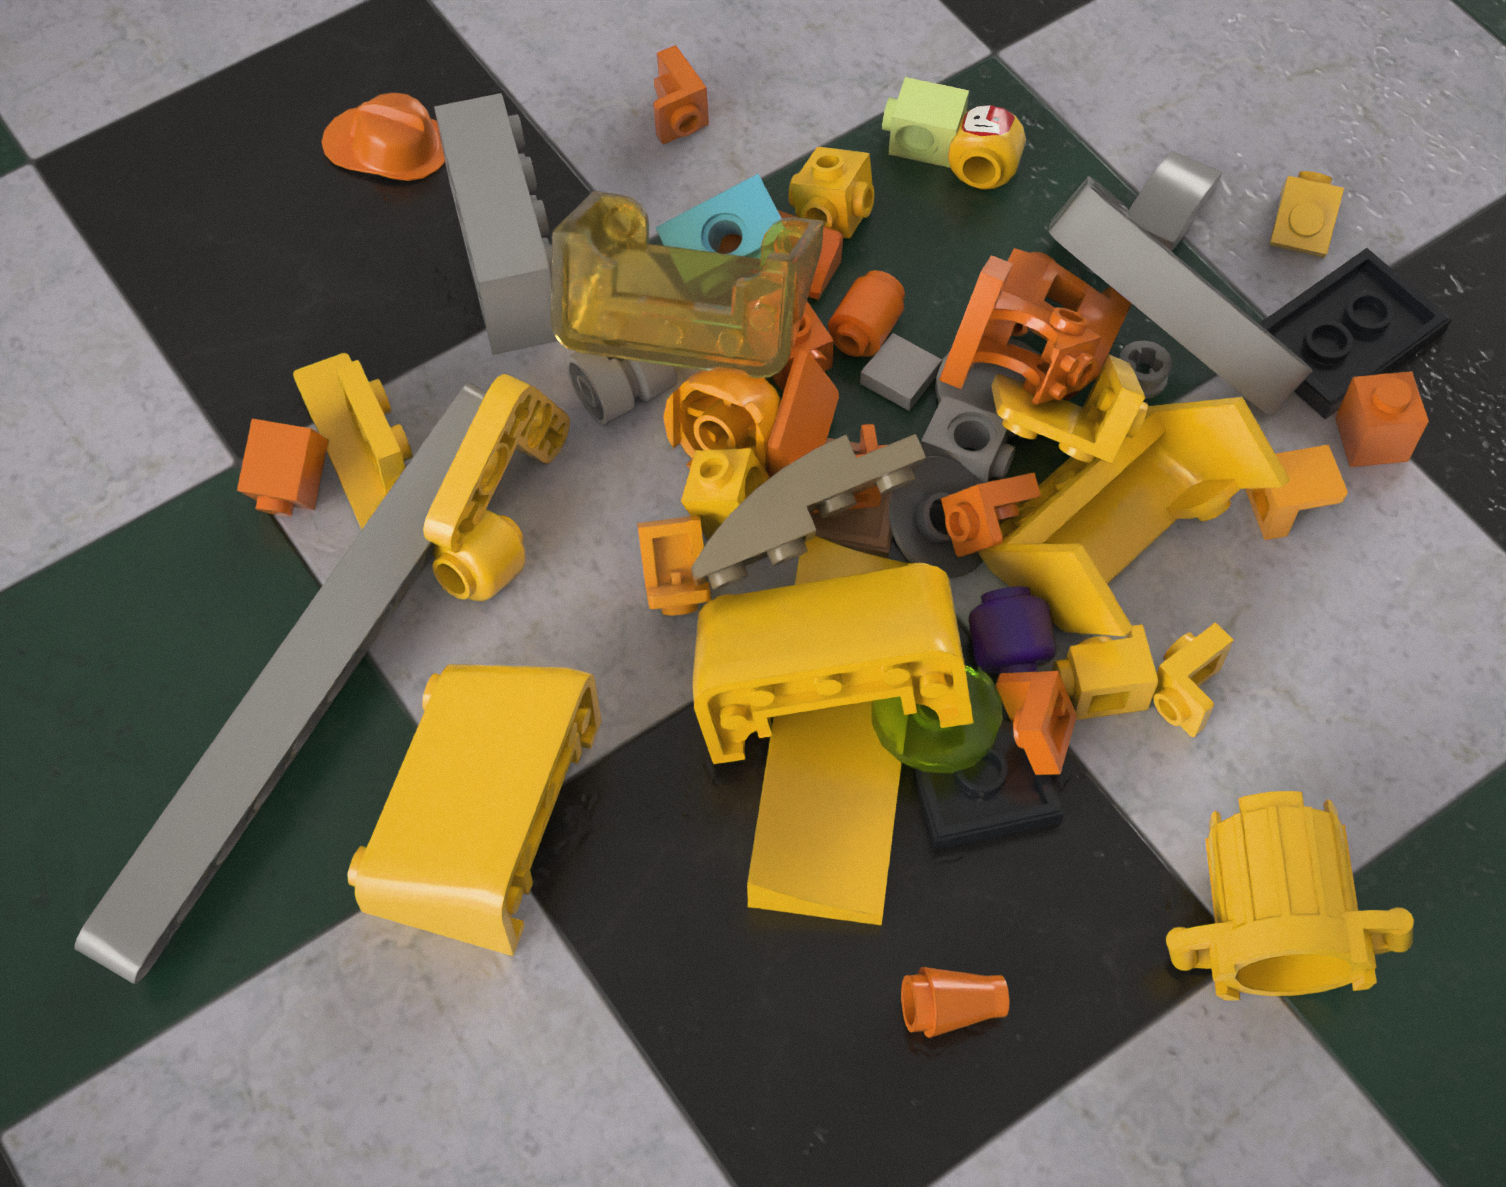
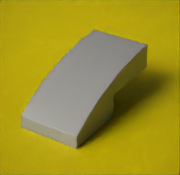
M1171 151L1149 178L1130 207L1128 215L1172 251L1189 232L1197 211L1215 192L1222 172L1175 151Z

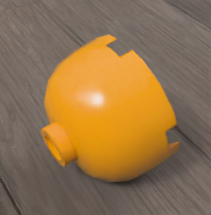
M719 364L702 369L684 381L667 399L663 415L667 438L673 449L681 444L684 451L692 458L686 464L689 469L691 468L696 450L751 448L766 470L768 458L767 445L781 399L776 389L762 375L747 367Z

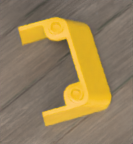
M1243 397L1148 406L1140 430L1133 438L1125 437L1112 464L1097 457H1094L1092 462H1084L1070 457L1038 485L1041 497L1017 505L1020 516L998 522L1003 537L1002 544L980 551L978 554L987 568L1009 587L1030 588L1031 595L1047 601L1052 623L1063 632L1079 633L1081 635L1126 636L1133 629V626L1118 604L1112 590L1107 585L1177 519L1198 518L1199 521L1211 520L1224 513L1230 507V498L1240 489L1283 487L1290 481V478Z

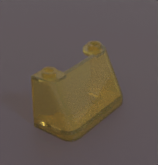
M593 191L552 231L550 313L552 331L557 340L567 349L579 353L704 371H732L746 377L769 378L778 374L792 355L822 250L824 221L788 217L774 222L764 234L761 245V257L752 258L649 244L648 215L640 203L634 198L622 194Z

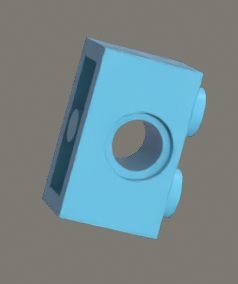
M759 174L655 227L694 303L703 298L706 301H712L727 295L735 288L736 281L755 271L757 274L769 273L786 262V255L796 251L790 234ZM734 234L742 237L741 244L735 251L727 254L715 251L717 243L724 236Z

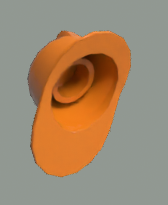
M402 93L381 94L356 108L345 111L335 117L326 127L321 141L325 156L335 165L348 170L377 174L391 179L410 181L426 178L437 172L445 163L437 121L430 118L427 109L417 99Z

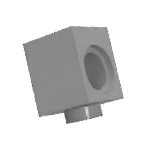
M943 395L921 440V447L926 457L943 456L954 459L976 475L981 483L992 482L994 478L999 480L1005 479L1016 450V446L1007 444L1009 430L1002 425L1003 418L993 412ZM964 447L973 448V449H976L977 451H969V450H965V449H963V448H964Z

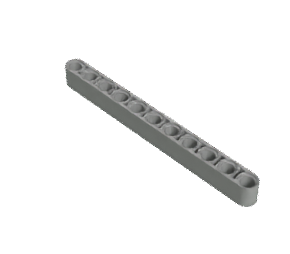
M467 383L456 395L94 909L77 937L75 950L133 984H138L155 964L433 556L434 543L426 540L424 537L425 519L487 392L472 383Z

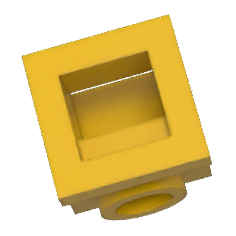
M1143 624L1133 625V629L1124 639L1112 640L1107 636L1085 639L1079 644L1069 647L1066 659L1055 660L1052 665V671H1059L1077 714L1076 720L1148 710L1159 682Z

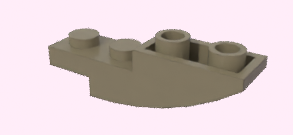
M844 435L812 450L781 469L755 489L731 512L708 540L691 567V575L696 586L710 581L712 589L718 590L748 577L745 566L769 557L772 566H776L797 558L808 552L804 542L813 539L816 533V527L810 516L811 512L819 510L821 518L830 517L856 505L857 502L854 495L877 486L880 494H885L916 480L913 470L920 468L926 458L917 435H911L857 458L847 435Z

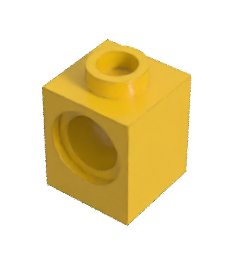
M751 448L696 450L681 503L690 516L699 515L702 533L709 540L730 513L770 477Z

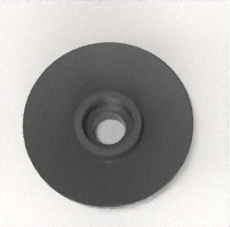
M943 456L926 457L920 468L913 470L916 480L891 491L889 500L890 525L900 550L911 563H926L936 566L945 571L949 579L956 578L972 572L983 560L978 552L963 557H958L955 554L952 539L946 529L941 498L982 483L976 475L954 459Z

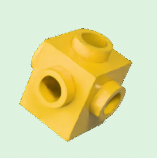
M817 146L801 171L796 173L790 182L788 198L790 206L795 208L796 216L842 233L843 238L850 239L863 217L867 218L870 215L874 204L870 153Z

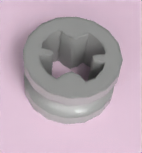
M1145 340L1134 341L1126 345L1121 351L1119 359L1131 363L1144 392L1145 399L1159 395L1165 389L1171 371L1172 359L1170 354L1164 347L1155 342ZM1139 363L1152 367L1149 369L1148 374L1136 371Z

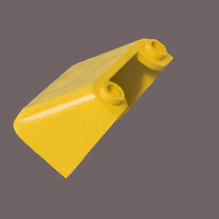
M911 563L904 567L736 595L724 594L705 604L698 613L693 669L694 711L713 764L745 760V740L751 733L757 730L759 738L772 736L771 717L898 696L901 697L904 715L917 713L916 704H920L936 711L941 728L974 723L950 580L946 572L939 567L926 563Z
M449 664L443 669L441 674L433 673L427 682L422 706L425 710L368 846H360L352 858L348 871V884L355 887L356 901L364 913L514 956L525 923L523 920L513 918L512 914L515 915L518 911L523 893L527 895L530 893L533 885L530 868L570 763H579L582 755L581 747L592 748L602 722L595 677L591 673L569 667Z

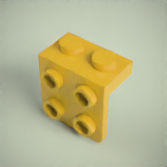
M1109 354L1083 407L1063 399L1060 401L1054 399L1039 405L1033 404L1031 402L1034 395L1023 388L1022 382L1002 374H996L991 385L997 415L1003 418L1002 425L1006 429L1028 439H1036L1037 435L1041 434L1060 442L1058 447L1064 453L1084 462H1092L1094 457H1097L1112 464L1125 437L1133 438L1140 430L1148 409V404L1143 402L1145 395L1131 363Z

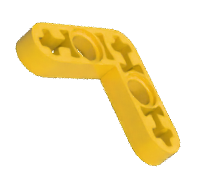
M508 374L498 376L485 394L429 509L423 528L426 540L453 553L459 552L461 544L468 536L463 532H472L481 521L515 449L536 460L549 464L555 459L566 441L570 428L569 415L536 387Z

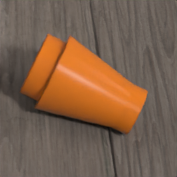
M921 967L917 975H906L902 981L901 1003L904 1021L910 1032L923 1031L926 1037L931 1038L987 1019L1006 1017L1009 1011V991L1006 980L1002 975L986 976Z

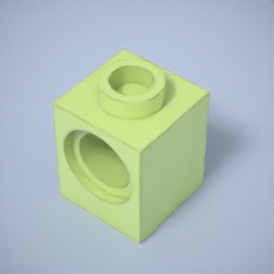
M905 77L898 99L889 97L884 111L882 130L890 132L888 155L950 168L948 160L949 147L952 138L957 133L962 117L967 112L969 90Z

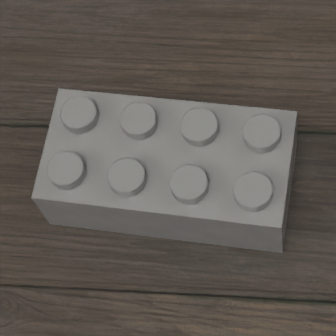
M502 93L434 106L448 179L492 354L496 355L560 341L557 317L566 316L567 310L560 281H552L561 280L562 273L555 245H550L547 237H541L550 234L543 201L537 200L536 195L530 196L529 194L530 192L537 191L530 156L525 157L524 153L518 154V150L526 149L519 115L508 116Z

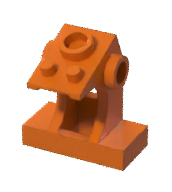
M1014 248L1008 259V262L1013 263V267L1003 291L1053 311L1055 307L1044 301L1045 297H1048L1066 309L1073 310L1084 316L1088 320L1086 328L1102 337L1094 354V357L1097 359V367L1088 384L1098 377L1132 303L1111 286L1100 293L1056 263L1052 257L1045 253H1029ZM1016 323L1011 334L1012 336H1023L1028 331H1031L1048 341V338L1040 332ZM1081 390L1067 394L1064 398L1069 401Z
M991 255L979 275L939 381L962 389L972 371L974 363L984 362L997 364L1025 377L1023 388L1034 395L1031 403L1036 405L1054 399L1060 401L1065 395L1083 389L1096 370L1097 359L1094 357V354L1102 337L1086 328L1088 320L1073 310L1058 307L1052 311L1004 292L1003 290L1013 263ZM1016 323L1030 327L1048 338L1041 356L1008 343Z

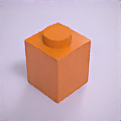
M1412 371L1353 377L1335 417L1350 467L1408 462L1429 422Z
M252 419L237 491L256 500L255 509L265 513L292 517L294 507L315 510L329 440L311 428Z

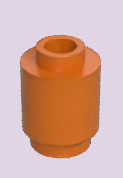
M873 270L853 282L828 322L829 333L837 348L843 353L854 357H870L880 350L904 311L903 300L905 298V290L895 277L883 271Z

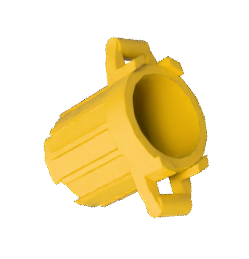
M1269 791L1238 798L1240 813L1234 814L1222 822L1221 814L1215 810L1209 820L1210 832L1208 838H1205L1215 924L1188 929L1176 927L1169 931L1166 943L1172 964L1177 969L1184 971L1192 968L1212 969L1216 996L1225 1001L1241 1000L1240 992L1263 996H1297L1324 992L1352 983L1353 991L1369 989L1377 983L1375 968H1377L1376 954L1391 951L1401 953L1411 948L1413 944L1414 919L1408 910L1396 907L1389 911H1358L1346 827L1339 820L1337 808L1331 800L1327 799L1323 803V811L1304 806L1303 794L1300 791Z

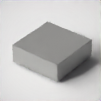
M892 333L861 371L860 384L910 411L936 378L942 359Z

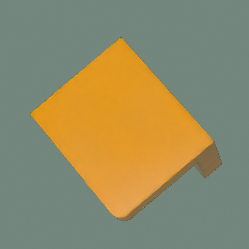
M1329 444L1276 453L1290 481L1283 487L1245 489L1264 540L1288 536L1299 510L1338 504L1345 500L1348 491Z

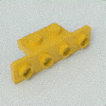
M342 353L294 371L293 376L317 432L329 440L327 454L362 530L404 471V461L413 458V454L402 426L397 424L390 427L385 415L392 411L380 380L375 379L369 382L359 360L352 362L347 353Z

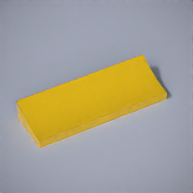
M814 535L813 539L804 542L808 552L799 556L795 585L899 568L911 563L856 551ZM900 696L774 716L747 882L748 907L882 925L907 715H904Z

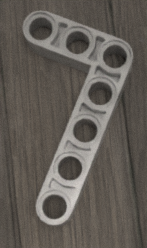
M1087 176L1051 220L1048 232L1056 241L1267 415L1272 416L1313 371L1296 354L1130 218L1127 207L1090 176Z

